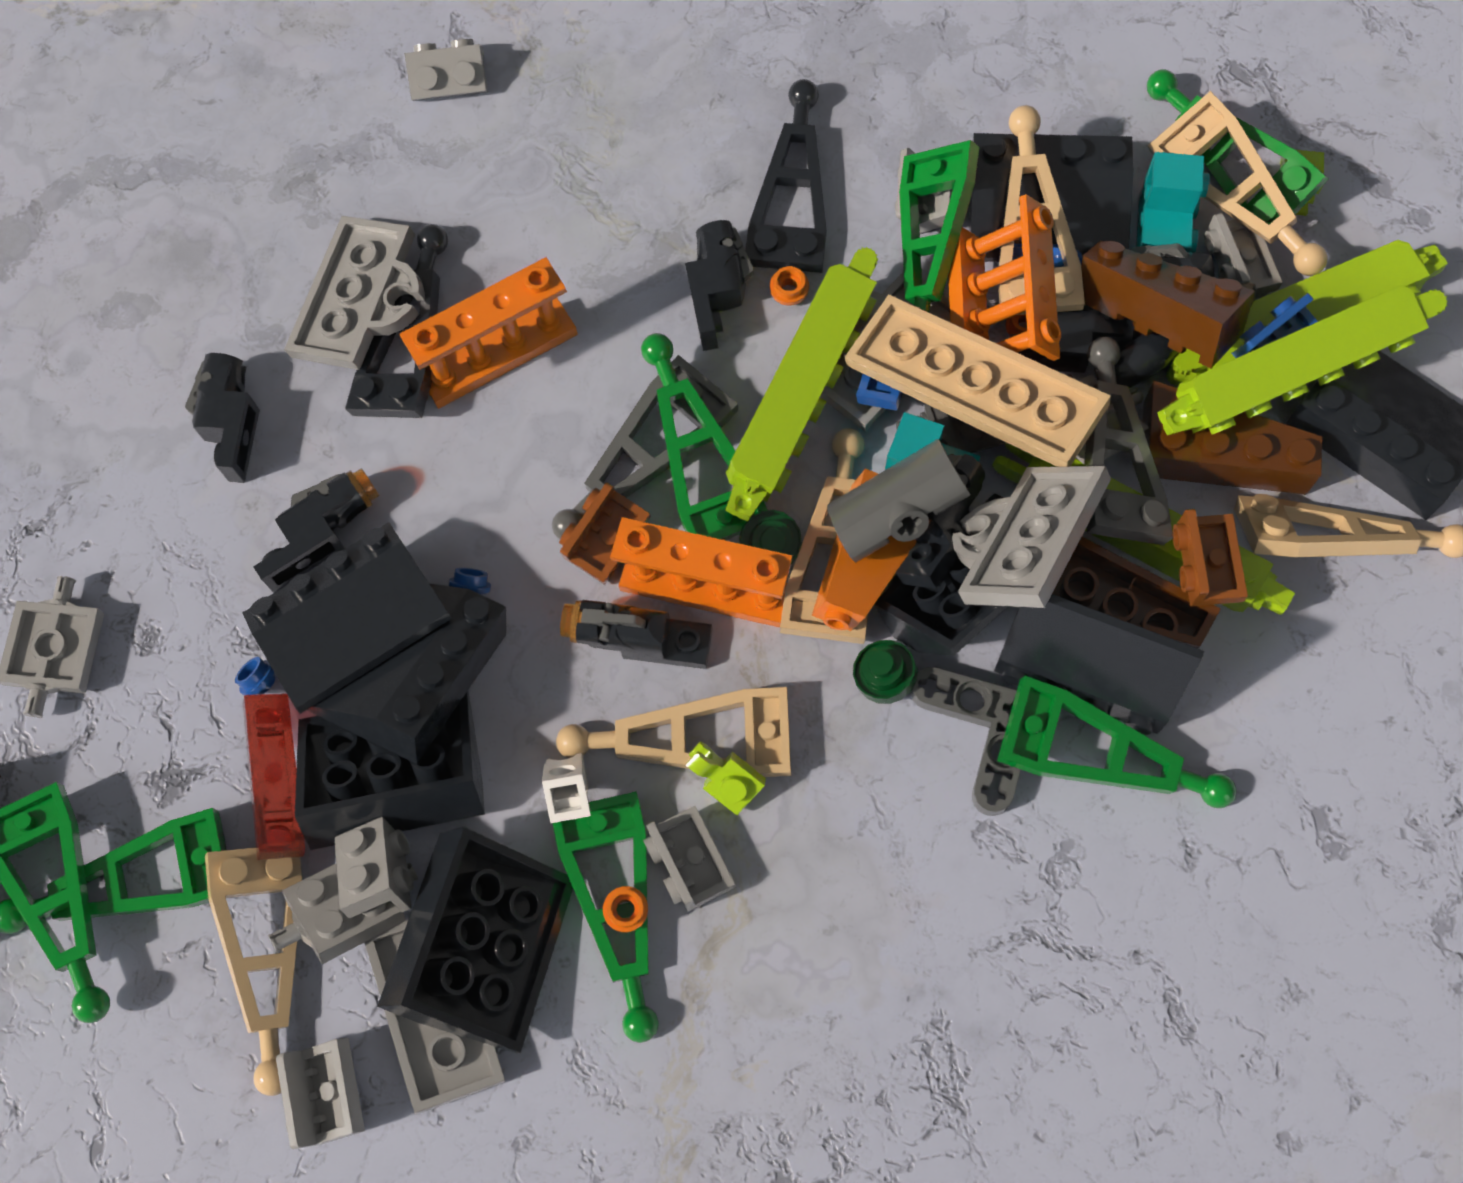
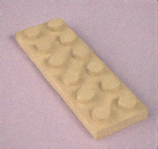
M889 294L845 356L846 366L1057 467L1071 466L1110 405V395Z

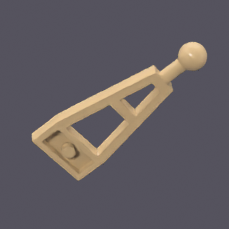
M1211 91L1148 145L1149 151L1153 155L1155 152L1200 156L1229 132L1253 173L1228 195H1225L1209 184L1205 199L1268 243L1272 244L1279 238L1294 254L1293 263L1299 273L1313 276L1325 268L1328 260L1326 250L1319 244L1306 243L1292 228L1297 223L1296 216L1237 118ZM1261 187L1279 214V217L1270 225L1241 206L1243 202Z
M1019 106L1013 110L1009 117V128L1018 137L1020 156H1013L1004 227L1021 220L1020 205L1018 204L1022 174L1036 173L1045 203L1041 204L1050 209L1053 216V231L1065 266L1054 268L1057 312L1083 310L1085 302L1081 264L1046 155H1036L1034 134H1036L1041 125L1040 114L1032 106ZM1014 241L1001 246L999 266L1012 261ZM1024 274L998 284L999 303L1025 293ZM1026 311L1017 315H1024L1026 314Z
M842 429L836 433L832 440L833 452L838 457L836 477L827 476L788 580L780 624V633L859 644L865 643L868 614L852 631L832 629L825 625L823 620L812 616L819 592L800 590L816 544H834L837 534L835 528L823 525L828 514L827 505L832 502L834 495H845L850 491L851 485L855 482L852 479L854 460L860 457L865 447L862 435L855 429Z
M1256 494L1254 496L1238 495L1234 508L1254 554L1287 557L1417 554L1419 547L1439 548L1445 556L1450 558L1463 557V525L1459 524L1449 525L1441 531L1417 530L1410 521L1279 499L1267 494ZM1291 522L1337 529L1342 535L1298 536Z
M787 687L742 689L615 720V731L588 732L580 725L570 724L559 731L556 745L559 752L567 758H571L577 753L585 755L589 749L615 748V755L620 759L689 769L686 765L691 759L689 753H686V720L744 706L745 762L764 777L791 776ZM671 724L672 751L630 745V733Z
M299 843L207 852L205 862L208 899L247 1031L248 1033L259 1032L262 1062L255 1069L254 1085L264 1095L281 1094V1087L276 1056L280 1054L278 1029L289 1026L297 941L281 949L280 953L243 958L226 898L282 892V890L302 881ZM286 900L283 928L293 923L292 911ZM279 969L274 1014L260 1016L248 973Z

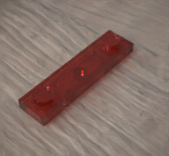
M287 694L244 695L243 713L257 860L303 857L305 853L304 836L295 819L296 760L289 697Z

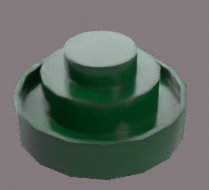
M777 510L759 511L751 516L749 521H746L742 526L739 543L792 555V564L797 558L802 545L801 530L795 520L784 512Z
M879 640L868 644L859 652L853 664V677L857 688L868 700L878 704H891L902 700L912 691L917 681L918 668L912 653L903 644L893 640Z

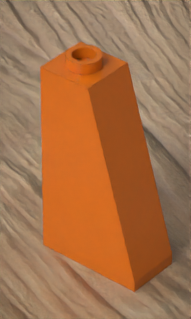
M865 468L851 485L850 491L875 477L878 473ZM836 534L812 616L823 620L824 624L832 629L852 631L867 616L907 557L909 551L916 544V540L903 542L896 540L891 535L888 537L889 544L855 563Z

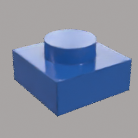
M863 374L856 397L859 404L897 411L903 393Z

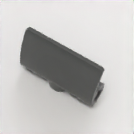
M937 439L827 505V509L842 545L851 559L857 563L889 544L888 537L891 535L896 540L903 542L912 541L920 537L928 528V513L933 511L937 516L971 494L949 459L940 440Z

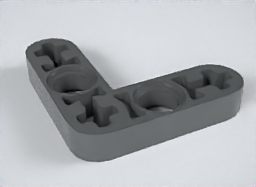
M927 667L921 669L917 673V681L910 692L912 700L917 706L989 728L972 790V801L978 811L985 815L996 816L1002 814L1008 809L1014 798L1021 769L996 762L991 754V749L996 743L1003 742L1005 732H997L996 727L1002 731L1006 729L1009 713L1003 711V708H1010L1017 691L939 668ZM928 679H933L937 681L936 688L945 692H949L950 684L956 685L957 688L952 697V705L945 704L948 697L947 694L935 692L932 698H927L924 696L925 690L918 685H926ZM975 690L983 696L984 706L978 711H969L961 705L960 695L964 691ZM986 768L996 774L1011 775L1010 780L1002 776L998 793L1004 796V800L998 799L994 805L988 804L987 795L981 793V789L988 790L994 773H985Z

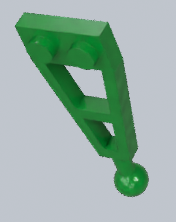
M1160 69L1152 73L1148 78L1147 92L1154 100H1167L1181 114L1175 119L1176 121L1202 98L1197 95L1191 101L1177 88L1178 81L1175 74L1169 70ZM1237 118L1249 139L1288 160L1272 178L1294 215H1296L1329 178L1297 150ZM1229 132L1223 136L1213 149L1210 147L1200 155L1204 156V163L1226 195L1237 187V184L1222 164L1237 146ZM1263 188L1250 202L1246 200L1241 204L1242 207L1268 225L1279 217Z
M972 140L904 156L899 195L905 300L930 313L931 302L941 301L974 189L979 146ZM953 189L941 233L920 238L918 197ZM934 254L927 282L925 285H922L921 256Z
M651 334L644 339L641 345V354L647 363L656 367L663 384L662 388L657 389V398L676 505L683 528L686 532L721 540L738 536L746 521L726 511L731 491L690 506L680 453L713 442L729 467L736 451L688 378L681 381L678 380L670 360L674 352L672 341L664 334ZM684 398L703 428L677 437L671 402ZM764 501L761 502L754 514L759 511H767Z
M1027 676L1020 679L999 752L998 762L1038 776L1164 794L1176 792L1177 786L1199 793L1207 805L1218 809L1229 806L1235 800L1237 789L1234 781L1229 776L1222 773H1214L1204 777L1182 769L1183 757L1069 691ZM1061 708L1112 737L1104 769L1048 760ZM1128 747L1162 765L1161 776L1156 777L1123 772Z
M55 782L0 808V882L54 969L61 972L69 971L76 991L71 1005L74 1016L81 1022L95 1023L103 1019L108 1013L110 997L103 988L94 985L86 962L97 956L79 827L64 785ZM59 833L67 888L36 903L8 857ZM70 907L76 946L65 951L45 918Z
M637 791L591 801L589 802L591 816L553 823L559 856L613 983L619 981L623 983L628 1011L622 1020L623 1031L630 1040L643 1043L655 1036L659 1026L656 1013L645 1004L640 980L641 976L649 975L648 915L644 924L635 930L636 962L620 966L603 927V924H607L603 915V909L596 910L573 853L633 840L634 888L638 889L647 900V848L643 841L646 839V832ZM630 902L620 904L617 907V914L622 918H629L633 915L635 908Z
M210 808L170 820L84 865L86 883L104 875L108 901L89 903L91 918L193 908L209 903L205 855L207 852L227 850L219 810ZM174 839L183 893L128 898L122 865ZM65 875L47 884L48 895L34 899V901L37 903L66 889ZM11 898L2 900L0 902V932L13 934L21 931L27 925ZM70 907L52 915V919L58 921L72 920Z

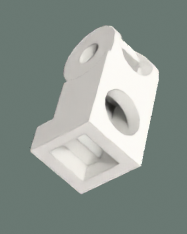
M577 753L575 756L565 760L547 759L544 764L542 784L550 823L591 816L588 801L589 788L582 753Z

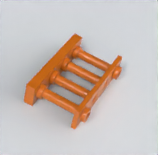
M1025 194L1019 197L1021 220L981 238L962 227L948 274L950 323L989 340L988 330L990 325L1026 311L1027 331L996 344L1016 353L1030 348L1055 361L1060 359L1059 341L1061 339V330L1057 318L1052 244L1054 221L1050 209ZM1022 237V257L985 272V256L987 252ZM1024 274V294L987 309L986 294L989 288Z
M547 257L399 334L419 370L428 365L432 370V384L429 394L438 409L578 335L576 326L558 299L559 296L567 292L566 287Z
M624 517L621 518L610 556L612 561L625 563L619 582L620 591L780 628L787 586L786 581L792 562V555Z

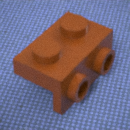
M607 482L601 490L595 488L589 494L582 508L586 513L577 525L572 522L566 528L559 541V544L563 546L560 554L565 560L604 585L620 564V562L612 561L610 556L621 518L624 517L647 523L651 517L649 512L616 492L614 486Z
M1195 509L1185 510L1177 524L1173 526L1172 533L1174 548L1176 551L1181 550L1183 566H1181L1179 573L1180 586L1183 592H1188L1190 606L1244 602L1248 594L1233 514L1197 516Z

